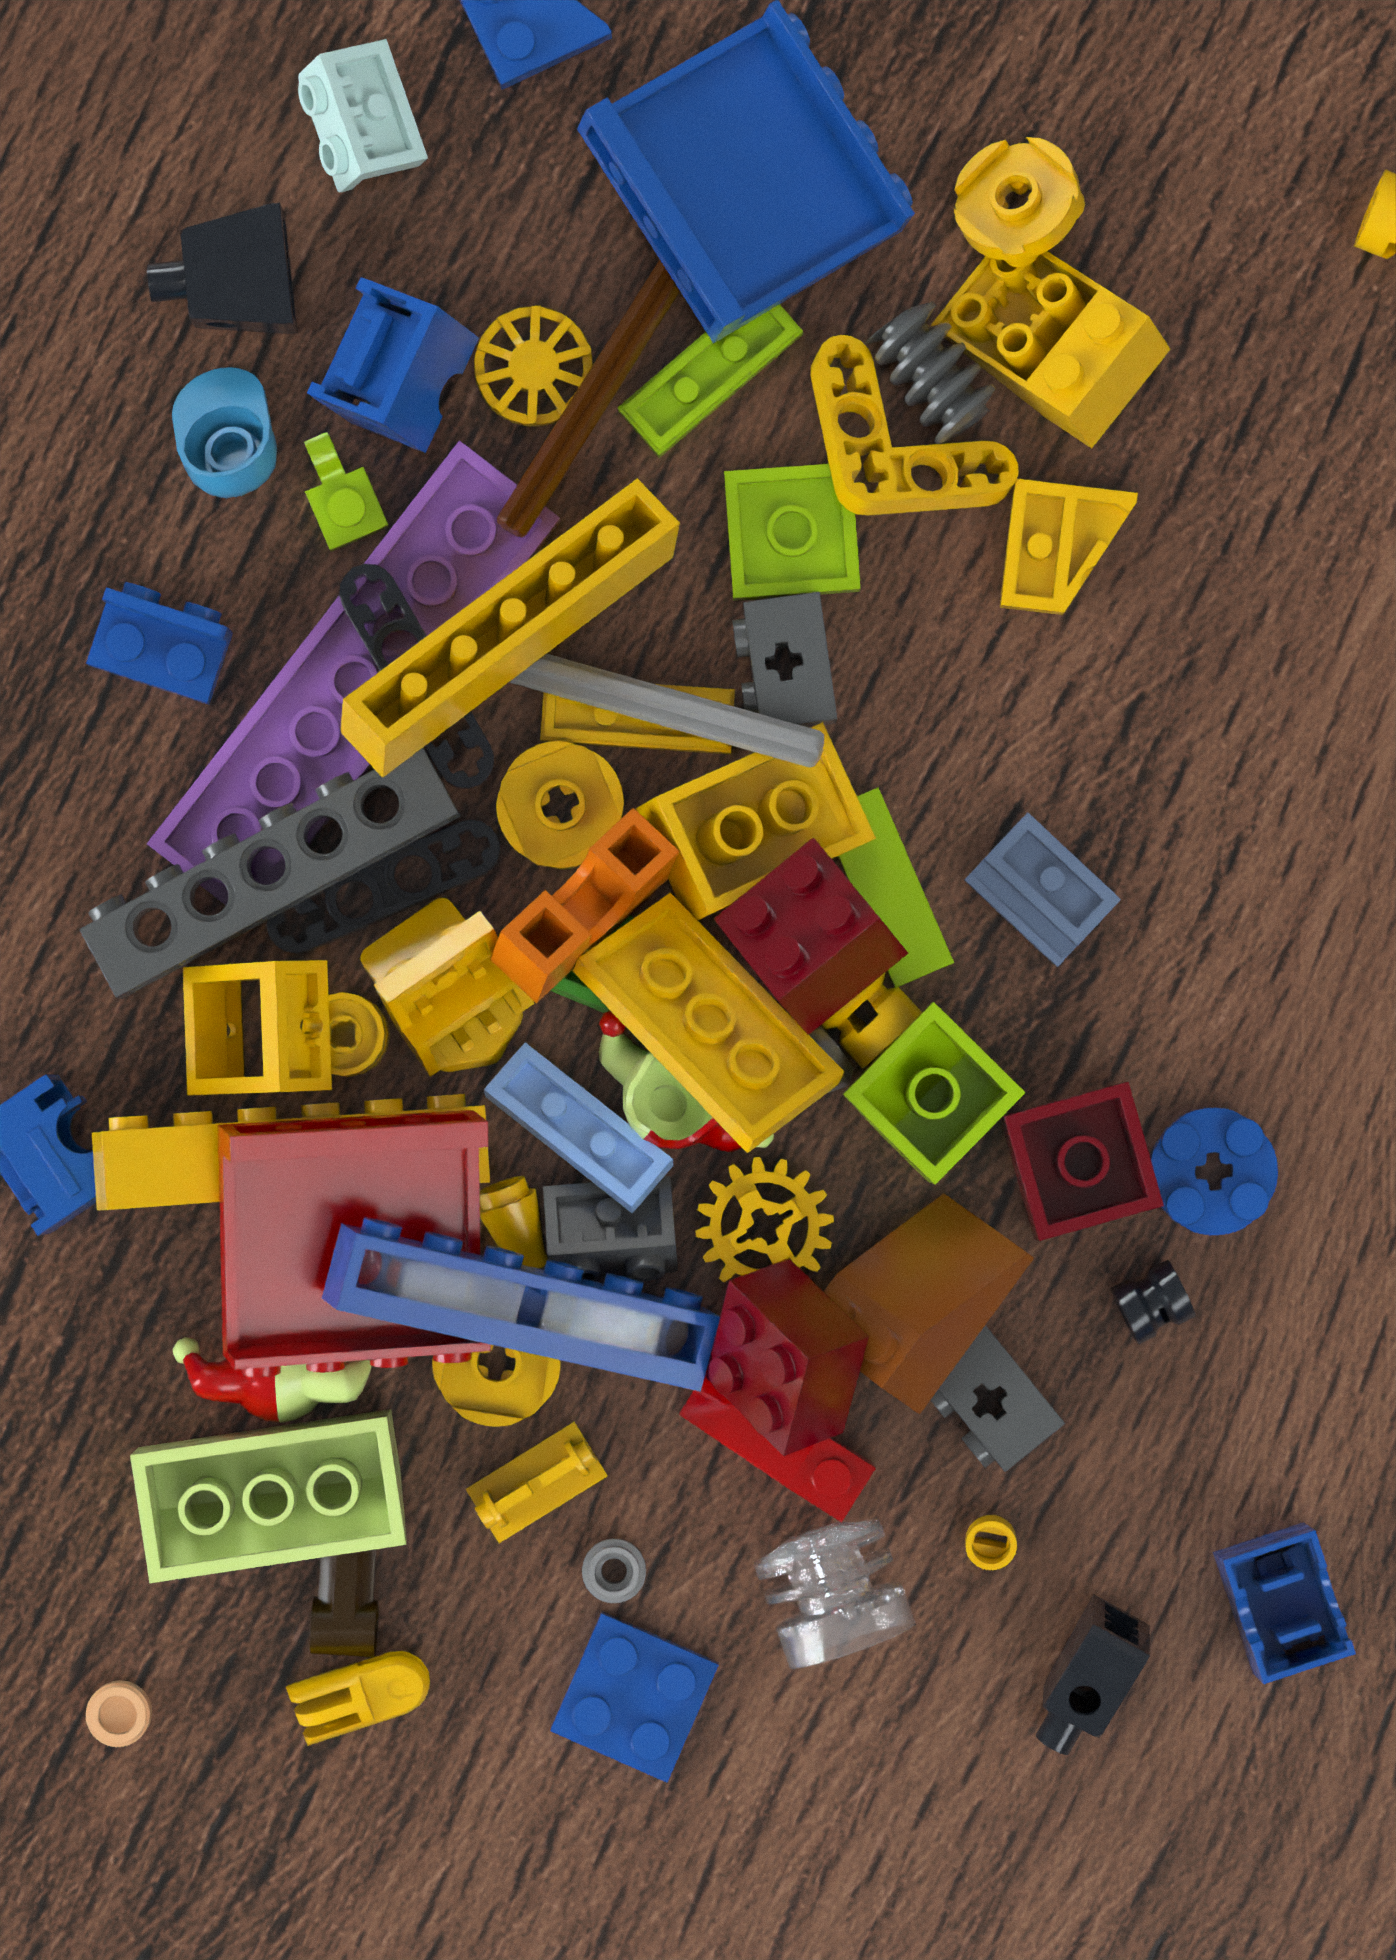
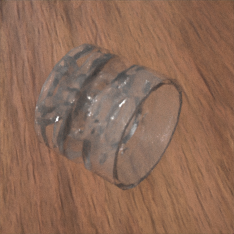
M879 1518L862 1522H836L807 1531L784 1541L772 1553L753 1562L759 1580L788 1574V1581L769 1589L764 1595L767 1604H784L795 1601L798 1603L800 1611L776 1626L790 1669L812 1666L855 1653L891 1639L916 1625L901 1582L883 1583L873 1586L871 1584L869 1575L881 1570L893 1561L890 1549L877 1550L865 1554L860 1553V1548L885 1536Z

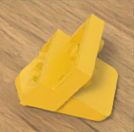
M438 898L366 947L361 953V962L375 983L374 987L397 1031L430 1077L440 1070L453 1072L497 1063L521 1024L523 1011L534 1004L533 1000L490 960L498 937L494 928L479 911L465 920L452 902L446 898Z

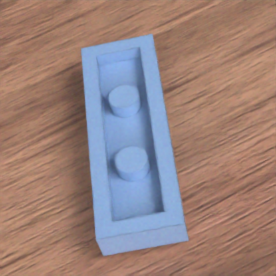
M526 1042L484 1089L487 1099L631 1213L638 1208L673 1167V1159L656 1145L643 1140L626 1121Z

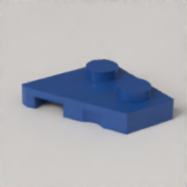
M460 0L502 90L612 39V33L608 24L577 0Z

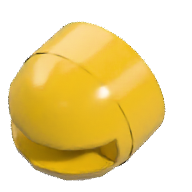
M983 1515L976 1519L966 1532L965 1547L967 1555L976 1566L985 1570H997L1005 1567L1013 1560L1017 1550V1538L1014 1528L1006 1519L998 1515ZM981 1531L1006 1536L1007 1541L1005 1544L997 1540L975 1537V1535Z

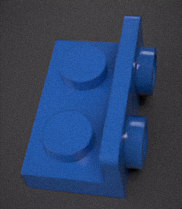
M129 582L124 583L122 592L106 587L102 598L106 604L86 664L210 705L233 632L228 627L219 624L222 613L191 602H185L182 612L159 605L161 593Z

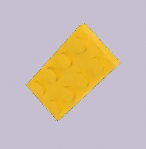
M671 893L580 956L576 961L573 972L747 1153L840 1083L845 1072Z

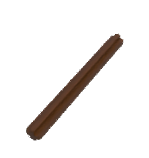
M660 259L499 513L497 523L509 533L521 538L528 534L679 294L680 290Z

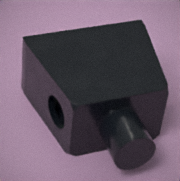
M280 202L270 203L186 227L180 230L183 260L147 264L151 302L187 299L189 317L196 328L280 334L298 333L286 217Z
M1093 1594L1044 1684L1043 1707L1049 1712L1035 1735L1040 1742L1060 1754L1069 1755L1082 1731L1100 1738L1150 1657V1625ZM1079 1686H1089V1687H1092L1093 1689L1088 1690V1691H1083V1690L1077 1689L1076 1687H1079Z

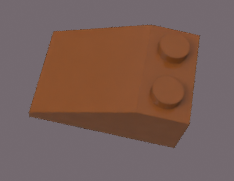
M943 1193L839 1271L824 1290V1293L869 1336L860 1372L912 1410L921 1414L1033 1261L1034 1257Z

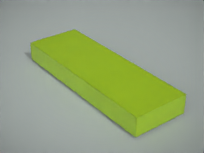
M779 304L714 344L705 332L618 407V411L657 457L660 458L803 335V330Z
M878 787L857 796L876 839L841 854L838 858L848 880L909 953L887 971L894 988L949 966L954 961Z

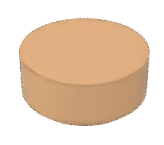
M118 1680L103 1685L92 1695L86 1708V1722L91 1734L99 1742L111 1747H124L136 1742L147 1731L152 1719V1706L149 1697L142 1688L129 1681Z

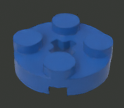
M1202 1108L1183 1114L1164 1130L1150 1154L1164 1204L1161 1207L1162 1210L1166 1212L1171 1220L1198 1234L1225 1235L1245 1228L1265 1213L1276 1189L1278 1164L1271 1142L1256 1122L1247 1119L1233 1110ZM1212 1152L1218 1153L1220 1163L1229 1164L1231 1170L1230 1177L1222 1178L1220 1189L1209 1190L1207 1180L1197 1179L1195 1175L1196 1166L1205 1165L1207 1161L1206 1154Z

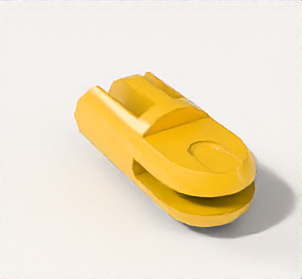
M390 1651L286 1686V1690L291 1702L299 1703L294 1711L299 1724L308 1726L304 1730L303 1735L307 1746L411 1712L425 1700L429 1690L430 1679L429 1671L419 1657L407 1651Z

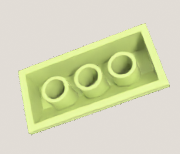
M391 1409L138 1447L130 1455L149 1583L407 1544L401 1471Z

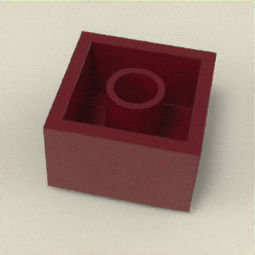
M814 837L714 918L715 922L775 998L807 1035L811 1034L909 954Z
M1129 1081L1007 1114L1000 1118L1034 1240H1046L1164 1206Z
M789 1258L729 1280L706 1378L720 1394L724 1395L745 1416L758 1433L762 1434L783 1456L844 1433L869 1336Z

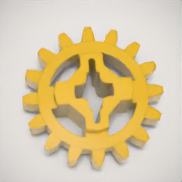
M753 1157L752 1173L743 1175L742 1171L735 1164H732L728 1168L733 1182L727 1187L714 1180L710 1182L709 1187L718 1198L715 1204L699 1203L697 1208L703 1215L711 1217L710 1225L703 1226L695 1230L697 1238L712 1239L714 1245L702 1256L705 1263L721 1259L725 1263L719 1276L722 1282L732 1278L735 1273L742 1276L759 1270L741 1263L734 1257L747 1249L767 1254L772 1264L790 1258L799 1268L805 1266L809 1270L818 1272L821 1267L812 1256L814 1249H831L832 1245L830 1240L819 1235V1227L833 1223L834 1217L831 1214L817 1212L816 1205L827 1196L824 1190L808 1194L804 1189L810 1177L809 1172L804 1170L794 1179L786 1176L787 1160L780 1159L774 1171L767 1172L761 1158ZM755 1184H778L787 1188L796 1196L781 1204L766 1200L761 1197ZM735 1195L742 1207L738 1226L722 1236V1215L727 1203ZM762 1208L768 1216L774 1215L777 1212L780 1215L788 1210H792V1214L783 1218V1223L775 1228L778 1239L774 1242L767 1244L761 1236L753 1239L749 1237L741 1242L736 1241L737 1238L747 1233L746 1229L754 1224L751 1213L756 1209ZM807 1216V1236L801 1250L794 1257L787 1244L792 1224Z

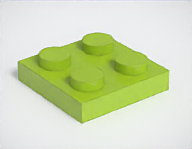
M829 464L724 471L733 601L778 598L820 592V595L860 592L855 513L847 510L839 502L834 490Z

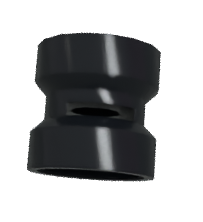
M1169 1260L1151 1267L1147 1278L1143 1280L1141 1279L1137 1282L1125 1280L1110 1288L1117 1307L1138 1345L1156 1337L1159 1327L1168 1322L1180 1325L1196 1317L1191 1301Z

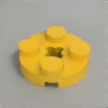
M1026 137L1029 144L1018 143L1009 146L1006 140L990 144L968 161L960 172L955 186V192L958 195L955 205L956 210L954 209L955 219L966 240L979 253L992 259L1005 260L1013 267L1027 266L1034 262L1038 255L1057 245L1069 233L1085 207L1079 179L1069 158L1059 147L1041 138ZM1028 189L1032 190L1028 196L1029 200L1023 206L1016 209H1008L1009 205L1005 197L1009 193L1014 191L1016 194L1022 195Z
M565 741L541 743L520 754L513 761L501 781L496 803L499 825L505 838L515 851L537 866L556 869L580 867L586 858L589 848L622 818L624 810L622 787L611 765L603 757L585 746ZM560 787L565 796L575 793L579 799V804L571 809L573 819L566 823H561L557 816L546 818L542 812V807L550 802L548 792L553 788Z
M505 1348L506 1355L515 1358L516 1364L514 1370L503 1371L501 1380L488 1378V1367L479 1365L480 1353H490L491 1351L472 1352V1359L462 1363H440L432 1358L434 1379L445 1400L463 1418L480 1425L492 1427L512 1425L535 1414L551 1397L559 1380L561 1360Z

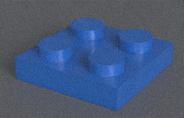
M602 1611L550 1731L667 1783L713 1680L719 1662Z

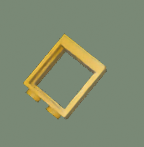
M327 960L268 961L183 967L187 1095L332 1090ZM260 980L263 1076L244 1077L241 981ZM303 1019L307 1023V1030L305 1033H303L300 1028V1024ZM227 1024H228L229 1027H230V1034H229L228 1037H227Z

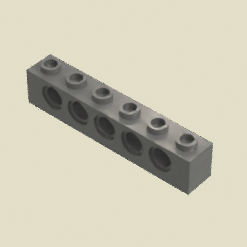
M424 747L383 778L376 770L354 781L349 772L341 774L315 789L319 800L299 811H296L293 803L286 804L259 819L258 822L263 830L240 842L236 833L226 836L201 851L206 859L201 864L186 872L182 871L179 864L173 865L147 879L145 884L149 892L127 903L121 894L90 910L88 914L93 922L79 930L115 997L126 998L461 817ZM378 788L391 789L396 792L399 798L397 814L392 820L385 823L370 821L364 812L366 797ZM320 819H334L340 824L342 829L340 845L328 854L315 853L308 843L310 827ZM276 849L280 851L285 859L284 874L273 884H259L252 875V861L260 851ZM210 879H218L225 884L228 890L227 905L216 915H204L195 904L196 890L203 882ZM152 910L164 911L171 921L170 936L164 943L158 946H148L140 938L138 931L141 918Z

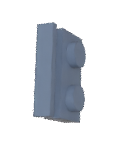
M1028 812L964 879L976 893L1056 967L1065 960L1121 900Z

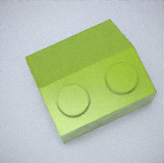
M932 1002L855 1080L843 1095L929 1183L936 1185L1026 1092L938 1005Z

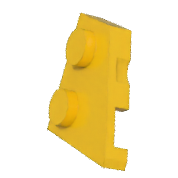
M1016 479L1013 488L1000 608L1063 615L1137 503L1138 493Z

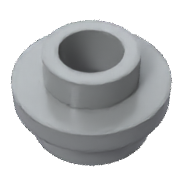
M617 1538L603 1540L595 1544L585 1556L582 1566L583 1581L588 1591L597 1599L607 1603L625 1602L634 1597L644 1584L646 1577L645 1560L638 1548L626 1540ZM609 1559H619L625 1564L627 1573L622 1580L611 1582L603 1576L602 1566Z

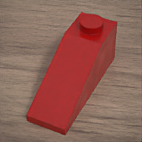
M706 1374L701 1392L693 1390L679 1412L681 1417L841 1523L876 1470L873 1462L834 1437L783 1456L762 1434L754 1429L745 1416L724 1395L714 1388L713 1384L706 1378Z

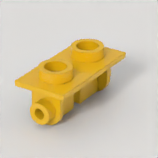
M574 1421L466 1488V1491L476 1505L474 1508L487 1529L490 1528L498 1543H501L608 1475Z

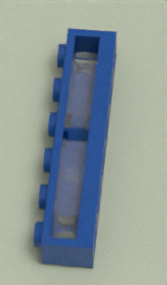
M364 1217L362 1227L341 1223L321 1298L336 1310L701 1392L720 1317L701 1306L703 1297L698 1294L671 1287H666L664 1297L642 1293L643 1282L609 1273L606 1274L604 1284L582 1279L583 1268L555 1260H547L544 1270L522 1265L524 1255L494 1246H486L484 1256L461 1251L462 1240L434 1232H425L423 1242L400 1237L401 1226L373 1218Z

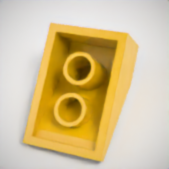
M823 722L811 727L824 734L823 752L820 760L814 767H805L755 752L656 796L636 808L640 815L680 851L668 876V880L677 900L697 920L730 906L813 837L831 859L876 839Z

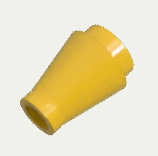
M516 1176L499 1181L480 1190V1219L497 1246L524 1255L522 1265L538 1269L545 1266L548 1258L544 1250L536 1189L528 1188L524 1176Z

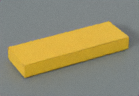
M656 684L734 706L735 689ZM543 692L541 742L565 741L580 745L731 754V745Z

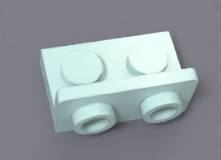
M387 39L321 53L299 73L298 93L300 103L305 113L312 117L320 140L319 155L322 166L326 173L333 177L338 192L352 190L363 179L418 167L428 159Z

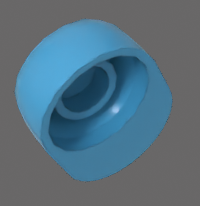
M218 368L197 376L180 391L173 405L172 420L177 452L192 482L209 495L221 498L245 495L256 490L266 482L276 467L277 443L272 431L266 393L256 376L240 368Z

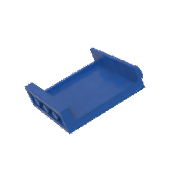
M779 0L771 2L761 18L614 103H611L607 97L586 109L577 128L713 344L899 234L915 214L911 208L913 204L912 197L906 184L897 174H889L876 154L878 153V144L871 129L864 121L860 119L855 121L843 102L844 91L839 79L829 67L820 66L809 49L810 38L802 21L794 13L787 14Z

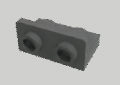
M664 1176L633 1213L593 1182L543 1186L548 1260L564 1262L583 1268L582 1279L595 1282L600 1281L601 1278H606L607 1273L624 1277L628 1276L638 1281H650L662 1277L665 1273L678 1271L670 1176Z

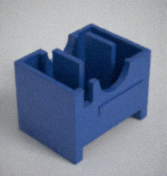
M361 277L355 288L363 294L322 384L319 385L312 382L307 394L354 425L426 453L443 417L439 411L441 391L451 376L463 374L479 337L438 306ZM354 399H362L370 404L360 401L359 405L357 406L352 403Z
M45 1074L0 1105V1173L21 1203L20 1205L28 1215L35 1213L39 1220L31 1224L37 1236L51 1234L96 1203L93 1150L81 1147L73 1138L71 1124L75 1114L81 1109L82 1105L87 1103V1100L84 1096L80 1095L74 1098L60 1076Z
M1303 1522L1213 1552L1252 1673L1263 1684L1356 1654L1352 1640L1348 1638L1345 1629L1347 1625L1339 1609L1328 1576L1327 1564L1316 1531ZM1294 1544L1293 1547L1256 1558V1556ZM1324 1635V1644L1316 1645L1291 1655H1286L1284 1650L1293 1648L1292 1645L1308 1640L1312 1642Z

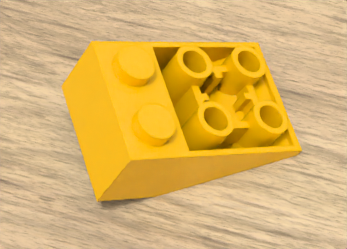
M1048 251L1038 255L1034 262L1023 267H1013L1005 260L992 259L985 256L931 324V326L949 322L952 327L944 337L953 345L963 342L966 346L963 352L975 363H978L980 367L1046 419L1091 449L1171 350L1148 315Z

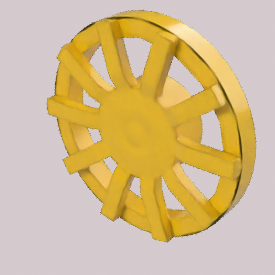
M541 305L525 306L510 310L497 317L488 326L479 340L474 358V376L478 390L487 405L495 413L512 423L534 427L555 423L559 420L572 397L565 403L553 386V383L557 379L579 388L593 366L591 347L581 329L570 318L556 310L541 307ZM531 317L530 340L523 341L511 322ZM540 318L559 324L546 342L539 340ZM502 328L515 346L512 352L490 344L492 338ZM568 331L578 347L556 354L553 348ZM488 353L508 361V367L485 373V354ZM582 357V377L559 369V363ZM510 377L513 384L499 401L494 396L488 383ZM520 390L528 393L527 415L508 408V405ZM545 391L557 409L548 414H537L538 393Z

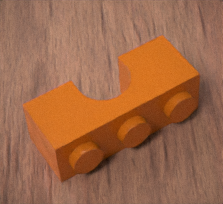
M632 808L589 848L586 858L580 867L553 895L544 890L500 932L490 960L537 1004L574 969L576 961L580 956L610 935L667 881L680 851Z

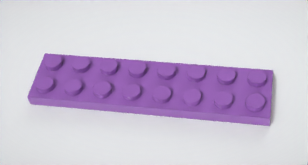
M458 441L364 563L376 564L387 570L395 580L427 636L532 558L561 522L560 517L547 507H544L525 537L515 536L503 529L497 523V517L517 484L461 441ZM366 577L355 581L358 592L350 598L351 602L355 607L364 603L368 605L377 620L375 623L364 626L370 636H373L385 623L405 617L399 607H396L389 615L386 613L379 597L382 591L386 590V586L382 581L371 584ZM339 596L148 841L147 845L173 865L179 864L183 872L206 861L201 851L209 845L236 833L241 842L263 830L258 820L270 812L289 803H293L296 811H299L319 800L315 789L346 772L350 773L354 781L364 776L371 767L366 759L340 732L342 704L346 696L380 671L344 611ZM406 631L391 633L382 644L384 659L389 664L416 645L418 640ZM330 818L320 819L310 827L308 831L309 846ZM265 849L254 857L251 864L254 879L259 884L270 885L277 882L283 876L285 859L280 851ZM210 879L200 885L227 905L228 890L222 881Z

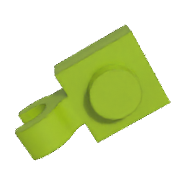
M328 432L304 441L322 482V485L305 491L330 551L333 552L389 528L364 467L346 474Z

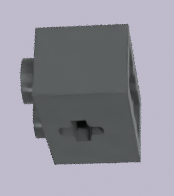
M820 592L743 602L744 618L732 620L737 658L750 657L753 678L752 682L741 683L744 709L808 728L822 722L824 725L836 724L838 718ZM787 648V654L790 659H800L802 665L793 668L791 680L780 681L778 671L767 670L765 663L774 661L776 649Z
M986 1325L930 1400L944 1418L953 1411H956L971 1431L961 1439L984 1468L996 1461L1004 1472L1008 1471L1065 1424ZM981 1383L989 1390L996 1389L998 1386H1001L1003 1393L997 1399L1002 1410L994 1417L986 1410H982L977 1414L972 1410V1407L978 1402V1398L973 1390Z

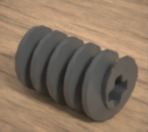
M934 301L907 309L876 331L864 344L869 345L884 340V343L875 355L876 362L879 365H885L899 361L890 375V381L896 386L914 382L905 396V402L908 406L929 403L920 416V423L924 427L944 423L934 442L936 444H946L972 427L990 412L986 403L996 390V387L993 384L976 389L972 387L971 383L981 367L978 363L962 368L956 365L966 346L962 342L943 347L941 342L952 326L949 322L931 327L928 326L926 321L936 308Z

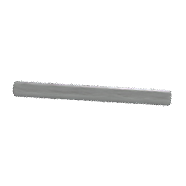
M545 654L509 682L809 768L816 765L823 752L824 734L819 730L550 654Z

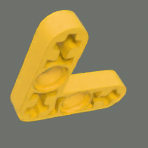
M848 335L830 337L821 345L811 365V381L834 490L839 502L847 510L858 515L868 516L985 507L998 504L1007 496L1018 477V463L1014 454L1006 446L993 441H974L892 448L874 361L867 346L862 341ZM834 358H840L843 367L854 368L846 383L848 393L841 396L839 395L845 384L841 369L830 367ZM845 412H854L861 415L870 427V434L861 438L846 434L838 423V416ZM868 453L869 455L864 461L863 467L867 481L872 483L878 482V486L873 493L867 492V487L864 483H854L862 466L860 456ZM980 463L985 464L988 473H998L999 476L994 484L988 482L985 474H974ZM918 465H926L935 469L942 479V488L936 491H926L920 488L913 481L911 469ZM958 476H965L962 483L958 487Z

